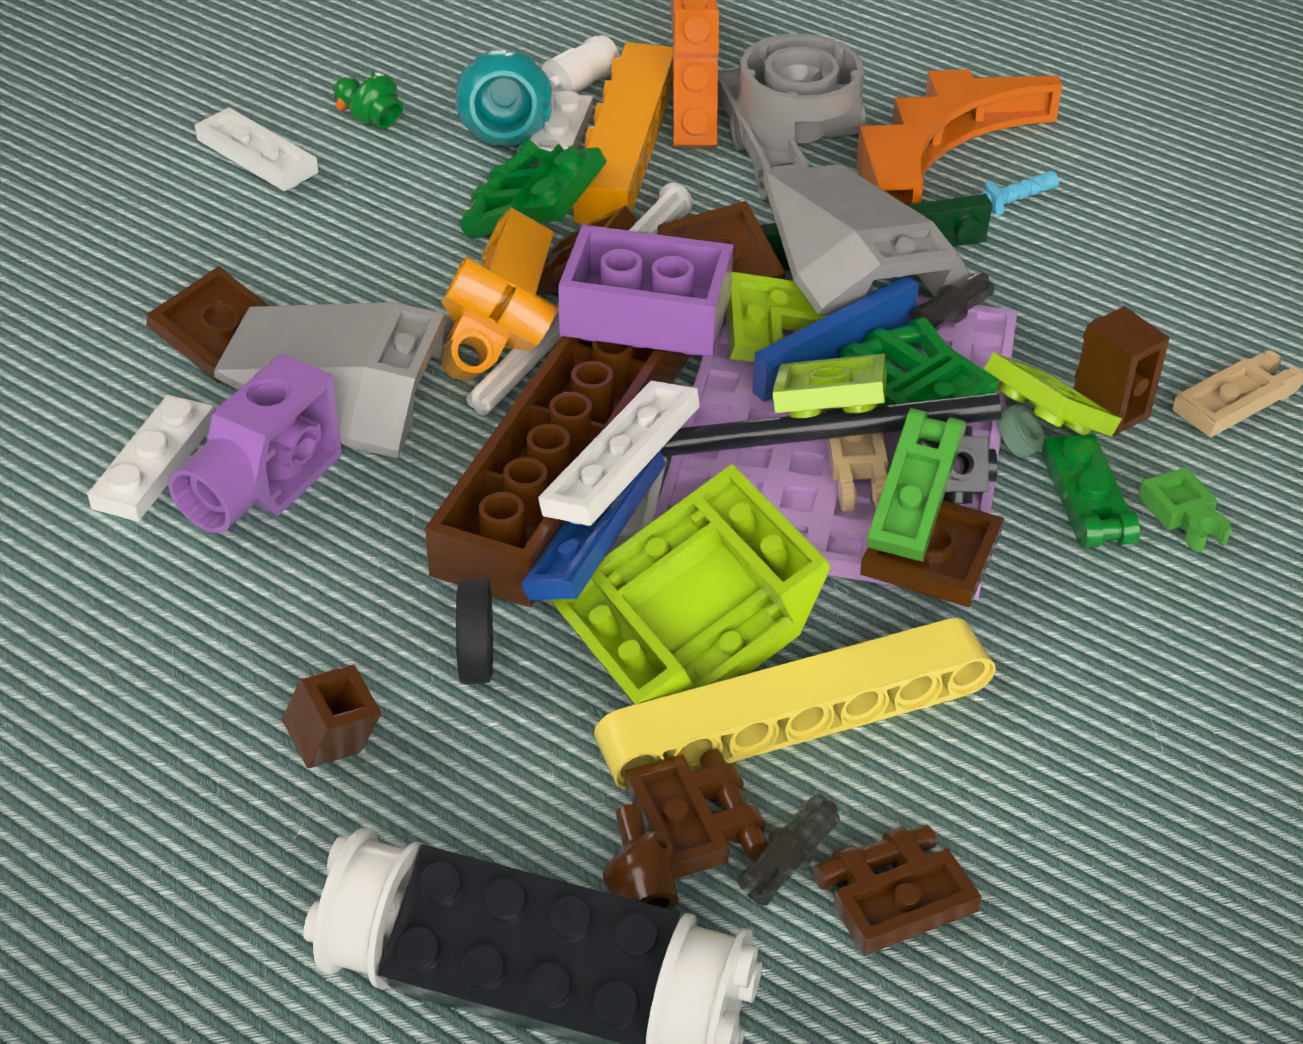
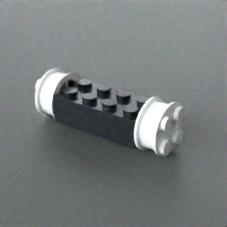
M367 828L356 830L349 838L339 836L332 845L327 862L328 877L320 901H315L306 917L303 933L305 941L313 943L315 964L322 973L333 975L342 968L367 974L371 984L378 989L385 990L391 987L400 994L578 1044H743L744 1029L738 1028L742 1001L750 1003L754 1001L762 972V962L756 961L758 947L752 945L753 934L750 929L742 928L735 937L698 927L696 916L690 913H685L682 916L681 912L427 846L420 842H413L405 849L379 842L378 835L374 830Z

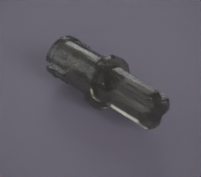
M978 272L956 286H942L937 291L936 296L912 308L908 316L912 317L911 319L926 317L937 331L949 322L958 323L964 320L968 315L969 309L994 294L995 285L989 280L988 274Z
M820 794L813 795L783 828L775 827L768 834L769 844L737 876V882L742 890L746 889L751 882L756 884L747 894L750 899L761 905H768L776 892L797 869H806L812 863L811 853L840 821V816L837 812L838 806L832 800H827Z

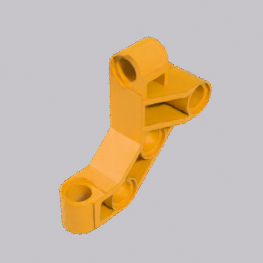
M512 207L499 219L481 254V257H483L482 264L467 256L461 262L441 301L454 323L442 346L444 349L441 356L445 372L453 379L468 381L477 378L497 362L503 348L531 351L541 342L556 315L558 306L536 294L554 231ZM459 345H470L476 350L479 356L478 366H468L461 361L458 355Z

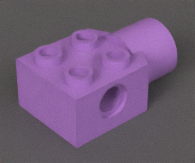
M280 353L267 366L258 371L234 395L225 400L212 413L207 443L169 477V492L183 515L205 531L223 533L252 506L277 517L342 456L333 375Z

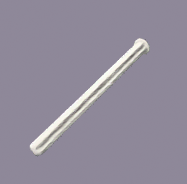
M677 183L664 185L659 192V200L629 231L657 234L658 225L671 222L676 217L686 216L693 207L690 193ZM559 302L556 304L558 306L556 315L541 342L531 351L513 348L467 396L468 406L474 408L478 415H488L562 337L559 335Z

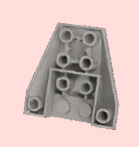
M836 164L765 172L762 179L793 280L818 315L834 313L865 297L873 280L917 274L935 298L970 294L975 290L976 284L961 257L933 221L844 165Z
M396 302L249 307L214 369V376L216 379L239 390L280 353L333 375L341 444L398 459L413 425L415 391L430 358L441 359L444 349L442 346L454 323L444 313Z

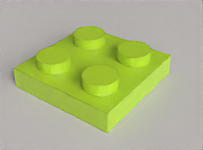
M993 352L984 367L985 371L1000 380L998 385L1000 392L1021 403L1027 400L1036 406L1033 413L1055 426L1061 427L1064 424L1081 435H1089L1094 430L1112 437L1122 418L1050 373Z
M885 354L780 364L773 389L775 413L789 412V416L792 418H808L820 414L821 409L842 407L846 413H863L873 410L875 404L885 402L887 379Z

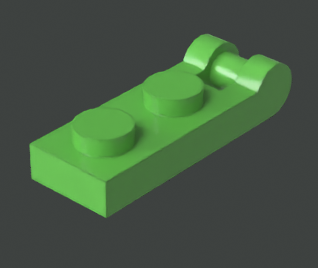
M910 408L867 536L868 548L924 561L955 459L962 445L966 421L951 417L948 418L947 422L928 418V412ZM923 439L939 443V447L936 449L919 444Z

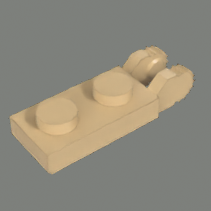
M1269 349V351L1266 350L1265 353H1261L1251 359L1245 358L1182 391L1175 398L1173 411L1211 438L1278 400L1283 401L1290 395L1292 396L1303 384V371L1293 366L1272 376L1279 368L1282 358L1279 354Z
M843 408L821 409V412L843 410ZM883 433L826 439L833 481L837 480L841 510L854 511L857 491L853 479L870 478L871 497L877 509L888 474V457Z

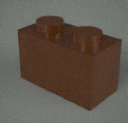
M1125 306L1103 317H1098L1087 324L1083 335L1084 343L1079 367L1075 373V390L1122 418L1113 436L1150 418L1170 339Z

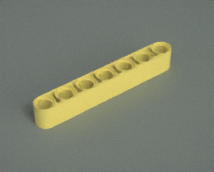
M951 618L621 708L607 714L599 721L594 730V737L615 784L621 789L626 790L625 770L683 754L691 772L703 769L699 760L709 750H720L726 762L732 763L970 695L986 686L993 678L995 664L969 624L964 619Z

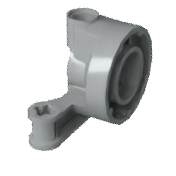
M781 34L762 39L747 48L740 60V67L718 69V104L722 103L730 118V133L736 151L747 150L752 159L756 185L762 200L769 199L762 179L766 171L809 167L808 161L797 143H809L821 137L827 139L859 134L860 126H866V112L862 100L864 67L861 57L849 46L828 37L812 34Z

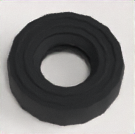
M489 579L459 580L457 586L456 651L460 683L484 684L489 683L492 678L493 610L492 590Z

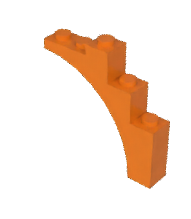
M670 0V21H672L673 148L717 149L719 9H717V0Z
M970 69L928 71L925 97H901L894 99L892 125L860 126L856 162L859 175L906 205L921 203L923 177L930 166L947 151L969 139L995 130L1026 124L1056 122L1062 90L1059 75L974 78Z

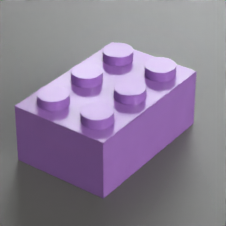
M582 225L559 283V335L580 338L586 341H602L631 345L636 348H652L681 352L686 355L713 357L731 295L733 245Z

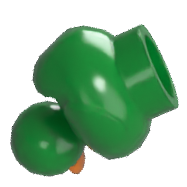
M372 72L371 77H368L361 84L353 77H343L334 86V97L337 100L336 108L338 111L349 109L353 119L360 124H375L379 129H386L395 124L403 112V103L398 99L397 85L385 73Z

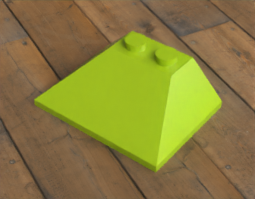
M731 464L606 555L577 599H553L550 601L627 697L636 705L752 672L800 636L831 566L828 560L780 511Z

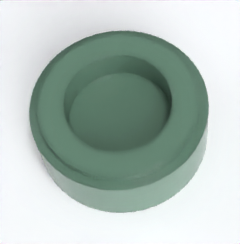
M1016 403L1001 411L1002 419L998 420L999 431L1012 453L1020 458H1024L1042 449L1044 432L1037 416L1028 406Z

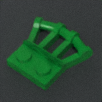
M526 139L518 146V153L503 165L494 166L487 175L488 182L486 185H479L472 193L471 200L473 203L471 208L465 211L460 221L461 230L465 235L472 238L492 234L499 219L510 207L539 223L562 221L607 161L599 147L586 149L571 147L563 150L561 145L557 144L552 151L540 149L533 141Z
M926 317L911 319L909 325L894 329L876 328L865 335L864 342H852L840 350V358L885 354V358L907 371V373H904L886 361L885 402L877 404V406L997 393L999 379L949 348ZM922 348L924 352L927 354V356L918 351L917 349Z

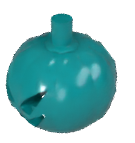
M492 50L478 55L462 71L456 83V110L461 123L478 140L490 146L520 145L526 139L530 140L531 136L542 130L544 122H548L551 117L552 86L550 79L531 57L517 50Z

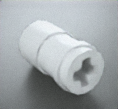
M604 35L588 38L582 45L568 49L547 60L543 64L542 70L550 79L552 91H573L579 93L596 80L610 76L614 58H620L617 46L610 38Z

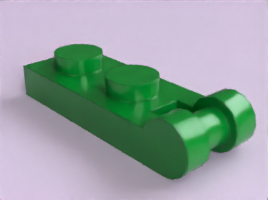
M1096 435L1045 438L1042 456L1082 548L1100 547L1102 541L1116 540L1119 545L1138 543L1140 537L1138 517L1135 512L1129 511Z

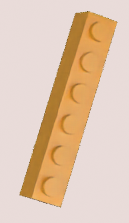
M626 42L621 57L614 58L611 80H606L604 84L603 103H597L594 127H588L585 139V149L599 147L607 163L574 204V223L590 224L625 205L633 213L673 92V47Z

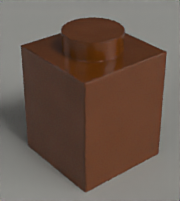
M355 664L301 678L281 720L306 767L309 769L361 753L382 713Z

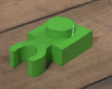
M1188 467L1142 480L1139 498L1167 530L1182 527L1186 531L1185 541L1192 550L1196 552L1204 550L1207 534L1214 536L1221 545L1227 544L1232 528L1229 520L1220 513L1215 512L1218 500Z

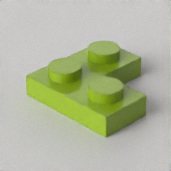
M732 272L731 295L726 309L729 358L754 362L755 352L783 339L782 329L799 331L828 316V314L818 315L797 284L792 280Z

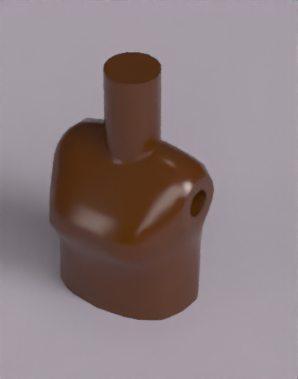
M626 804L616 810V817L623 847L608 862L603 871V880L608 890L613 895L670 910L674 909L679 898L673 872L671 841L662 832L656 830L646 832L641 809L637 804Z

